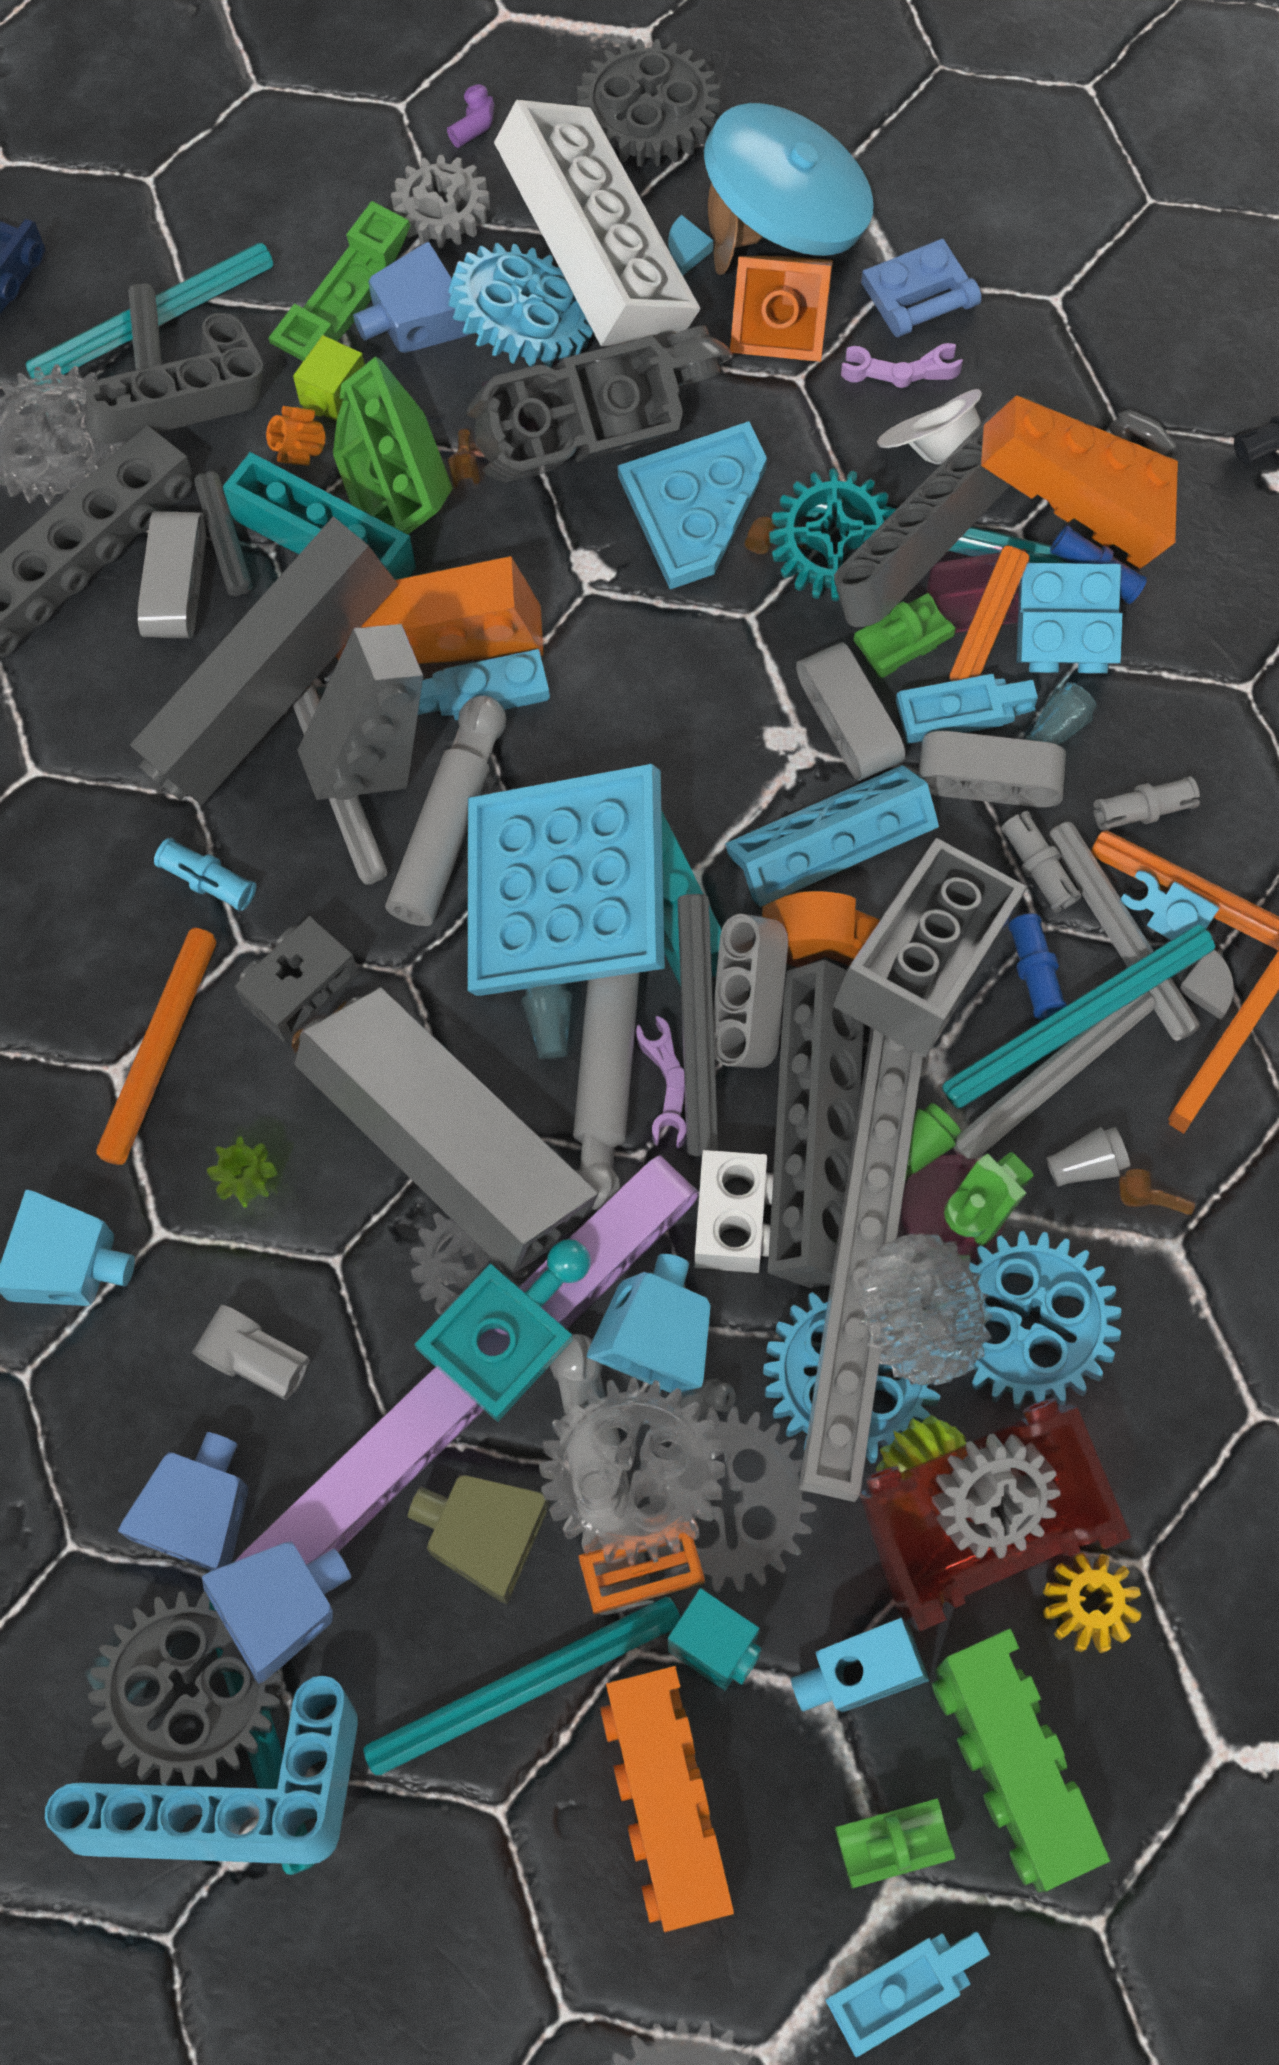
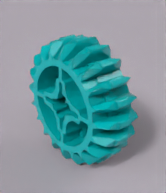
M833 468L829 472L828 482H822L820 475L814 471L810 475L811 488L809 489L802 482L796 481L793 484V491L797 499L789 495H782L780 506L784 511L773 512L772 523L779 528L769 532L770 543L780 545L772 551L773 560L775 562L787 561L781 568V575L784 578H789L799 573L795 581V589L802 591L810 582L814 584L812 597L819 599L823 588H831V599L836 602L840 599L834 582V574L842 566L843 557L851 549L859 548L896 509H882L887 504L889 498L886 492H880L871 496L875 485L872 479L866 480L859 487L856 485L857 473L854 470L849 472L847 480L844 482L838 481V470ZM827 503L826 513L821 519L806 522V527H797L802 517L809 510ZM842 503L859 509L867 517L871 525H864L863 520H852L847 517L843 512ZM833 516L836 517V528H839L841 542H838L836 555L833 553V542H830L828 530L832 528ZM797 545H806V550L812 549L821 552L827 560V568L810 562L801 553Z

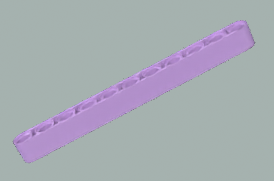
M657 1156L649 1161L569 1238L582 1243L588 1249L591 1257L590 1269L587 1275L580 1281L563 1283L541 1308L565 1329H568L691 1208L699 1196V1191L662 1156ZM547 1260L518 1288L525 1293L548 1269ZM490 1329L480 1337L478 1348L489 1356L500 1355L508 1348L510 1337L501 1329ZM435 1367L256 1539L236 1561L291 1541L305 1564L310 1563L333 1548L339 1552L444 1450L483 1409Z

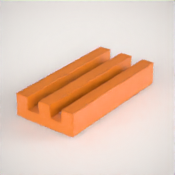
M689 1524L578 1555L593 1614L705 1583ZM682 1542L684 1549L682 1552L596 1576L593 1566ZM685 1564L689 1566L690 1572L607 1596H601L600 1588Z

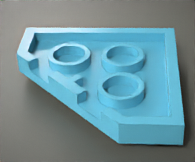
M749 421L618 465L619 480L669 589L715 574L766 471L767 457Z

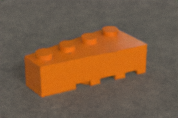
M1017 395L984 424L982 467L1031 499L1038 494L1050 503L1054 509L1053 513L1066 522H1070L1073 518L1094 531L1092 538L1103 546L1109 547L1114 544L1127 552L1126 561L1141 569L1175 543L1177 460Z
M512 556L395 580L398 586L361 626L373 627L402 624L418 664L493 659L539 649L540 656H544L541 605ZM346 644L335 655L338 660L340 659Z
M673 1666L606 1683L610 1705L600 1707L607 1741L619 1740L624 1763L613 1766L621 1801L633 1799L638 1823L627 1825L635 1862L647 1859L652 1883L641 1886L649 1922L661 1920L665 1933L733 1915V1906L718 1843L709 1817L710 1811L703 1780L694 1756L695 1749L685 1709L682 1707L678 1690L680 1684L676 1667Z

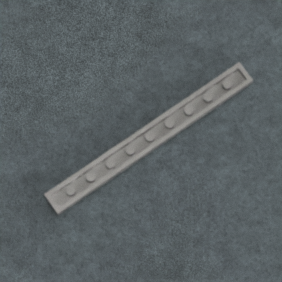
M873 1028L870 1029L799 1484V1490L852 1502L858 1499L861 1491L923 1056Z

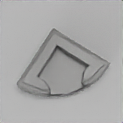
M1213 950V952L1200 959L1181 984L1179 991L1222 1020L1233 998V978L1224 959Z

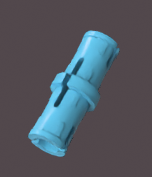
M171 837L170 839L166 838L156 851L154 857L155 866L163 868L189 882L190 889L199 894L207 892L233 906L238 911L245 910L255 895L257 886L255 882L249 881L221 866L220 859L213 855L207 854L202 856Z

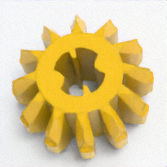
M1084 1553L1077 1554L1073 1558L1074 1571L1069 1566L1060 1563L1053 1572L1061 1584L1047 1583L1043 1588V1594L1059 1601V1603L1052 1604L1043 1610L1044 1617L1046 1619L1062 1617L1064 1621L1056 1629L1054 1635L1061 1640L1072 1630L1076 1632L1074 1648L1079 1652L1086 1650L1091 1636L1097 1650L1100 1653L1107 1652L1111 1649L1110 1635L1121 1643L1125 1642L1130 1638L1131 1634L1123 1622L1136 1623L1141 1618L1140 1611L1125 1604V1602H1131L1141 1595L1138 1587L1132 1586L1123 1589L1120 1584L1128 1576V1568L1122 1566L1112 1575L1107 1573L1109 1557L1104 1554H1100L1097 1557L1093 1569ZM1080 1592L1085 1596H1089L1093 1592L1097 1593L1103 1601L1097 1608L1104 1610L1103 1613L1097 1609L1090 1614L1085 1612L1080 1604L1086 1600V1597L1080 1596Z

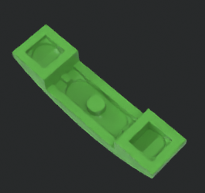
M371 201L346 234L349 242L347 250L305 306L302 308L294 303L269 336L270 344L304 361L322 335L338 341L355 322L353 314L364 310L372 300L368 283L371 276L392 264L398 256L410 228L409 220Z

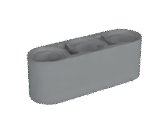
M153 511L151 514L138 602V627L142 637L191 639L194 635L206 547V524L203 513Z
M844 642L797 661L796 670L801 686L856 780L865 779L905 760L904 745L897 729L851 650Z
M935 731L926 734L922 739L918 776L928 783L930 794L935 796L1029 807H1052L1060 804L1063 800L1066 751L1061 746L1048 742L952 731Z
M737 914L729 918L722 927L713 1008L715 1059L725 1066L764 1068L771 1064L777 1055L788 951V934L785 927L777 920ZM754 934H756V940L753 946ZM751 986L750 997L748 998V990ZM746 1038V1046L744 1050L743 1043L744 1039Z

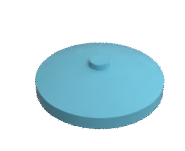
M747 103L737 105L725 111L708 135L704 148V160L714 188L739 219L766 239L796 252L826 256L842 253L850 249L868 227L872 219L874 205L871 188L864 172L853 156L836 138L811 120L778 106Z

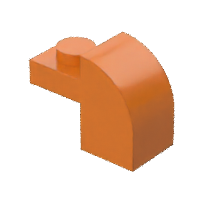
M809 891L794 893L762 906V917L777 920L785 927L788 934L786 963L795 967H802L824 957L850 966L880 922V919L855 910L856 898L834 892Z

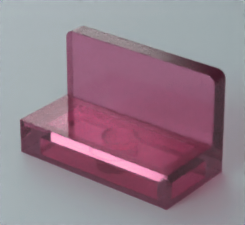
M1000 552L939 562L930 569L926 594L929 593L940 613L956 628L955 633L968 631ZM1019 586L1002 625L1018 622Z

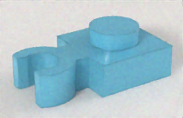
M1138 871L1135 875L1137 879L1145 882L1148 886L1146 898L1137 900L1127 893L1121 897L1123 904L1130 909H1149L1154 912L1147 926L1170 940H1173L1195 925H1202L1207 929L1220 908L1174 881L1166 893L1160 889L1156 877L1146 871Z

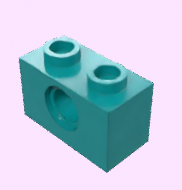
M700 1588L669 1635L668 1652L726 1691L733 1679L742 1685L757 1663L762 1650L756 1644L760 1628Z

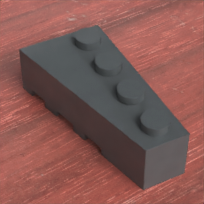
M402 624L353 628L297 750L316 800L330 798L348 800L361 794L407 789L423 674Z

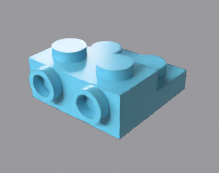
M1028 563L1019 583L1016 663H1029V672L1059 673V663L1078 664V673H1108V664L1121 663L1122 613H1119L1121 564Z

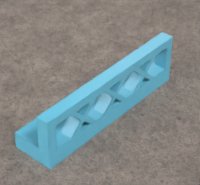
M901 765L725 843L729 857L743 869L753 901L761 907L938 828L939 824L928 783Z

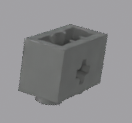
M309 916L299 926L293 925L288 928L278 939L276 947L264 959L255 960L250 963L241 973L239 982L234 986L243 1005L286 1044L348 986L359 973L353 954Z

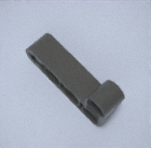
M212 314L203 321L200 356L102 378L92 382L86 392V428L89 435L98 442L106 444L130 440L146 425L159 433L254 408L260 399L263 362L243 324L238 318L230 314Z

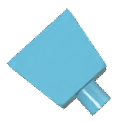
M25 1190L0 1263V1294L6 1300L13 1302L89 1306L95 1300L101 1281L124 1287L128 1285L133 1274L135 1258L134 1255L111 1250L114 1242V1233L104 1221L37 1192Z
M660 1254L658 1255L653 1274L643 1272L623 1280L616 1289L586 1357L674 1395L702 1387L711 1305L706 1297L683 1288L689 1262L676 1255Z
M902 1618L815 1652L820 1667L790 1678L796 1699L803 1712L833 1701L836 1710L845 1712L930 1681L911 1629ZM860 1661L863 1666L861 1681L847 1685L843 1677L845 1667Z

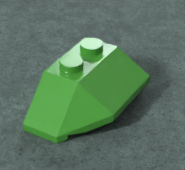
M374 357L341 384L340 399L343 402L337 417L333 456L351 505L408 535L439 512L453 487L424 412L383 361Z

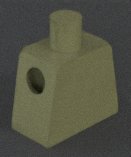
M459 1475L449 1498L421 1486L410 1505L408 1518L434 1529L427 1546V1550L432 1557L498 1601L508 1605L550 1508L548 1496L540 1492Z

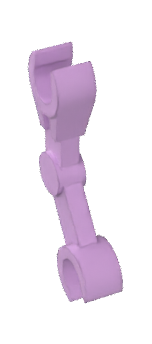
M951 343L939 345L921 357L920 360L910 363L899 362L897 364L871 358L865 348L851 346L847 348L846 361L856 362L861 365L853 366L843 362L841 376L849 382H860L870 377L892 382L895 386L904 388L909 386L911 382L924 378L928 380L953 379L960 374L963 359L953 363L942 361L954 358L956 345Z
M656 1016V1026L662 1033V1037L659 1040L649 1041L646 1039L640 1025H637L636 1029L638 1047L660 1068L666 1079L667 1089L663 1114L659 1115L653 1122L652 1140L658 1146L660 1130L665 1126H673L679 1131L676 1148L680 1149L686 1140V1124L683 1118H681L685 1096L684 1069L681 1068L674 1055L668 1023L663 1018Z

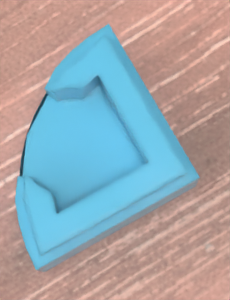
M681 215L670 229L668 249L682 276L713 252V240Z

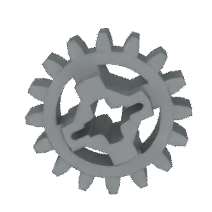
M439 155L436 164L431 165L426 158L420 159V169L416 170L413 167L407 166L405 168L406 179L396 178V192L391 193L393 211L409 220L410 228L406 237L410 238L418 233L420 245L429 242L430 239H436L438 248H443L445 239L452 238L455 244L460 245L462 244L461 234L466 233L475 237L477 235L476 224H486L487 222L486 211L490 210V199L485 177L477 176V167L475 165L463 169L462 158L457 157L452 164H446L444 156Z
M989 1434L986 1440V1447L978 1449L972 1441L966 1443V1451L968 1453L966 1458L961 1460L951 1455L947 1459L954 1469L952 1474L937 1475L936 1481L944 1491V1493H939L932 1497L933 1504L940 1512L936 1517L939 1524L960 1550L969 1546L978 1558H982L989 1547L992 1548L998 1558L1005 1557L1007 1545L1012 1543L1020 1551L1027 1549L1024 1537L1029 1533L1042 1537L1045 1532L1040 1526L1039 1521L1041 1518H1055L1057 1512L1047 1501L1060 1496L1059 1488L1052 1481L1057 1475L1055 1470L1034 1444L1029 1443L1024 1446L1016 1435L1011 1434L1003 1446L994 1434ZM1017 1469L1026 1472L1027 1475L1022 1476ZM971 1517L974 1523L968 1521L965 1518Z

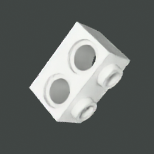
M703 1150L695 1245V1268L759 1273L760 1256L769 1257L770 1224H763L764 1205H772L773 1173L766 1172L767 1155ZM732 1178H742L750 1183L752 1189L744 1195H733L723 1185ZM735 1228L745 1232L749 1240L743 1246L730 1247L721 1241L720 1235L728 1229Z

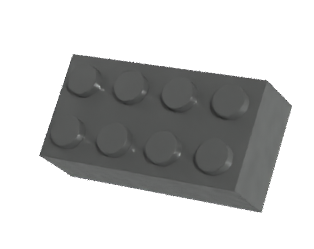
M936 838L849 966L833 1007L926 1058L1006 930L1027 886Z

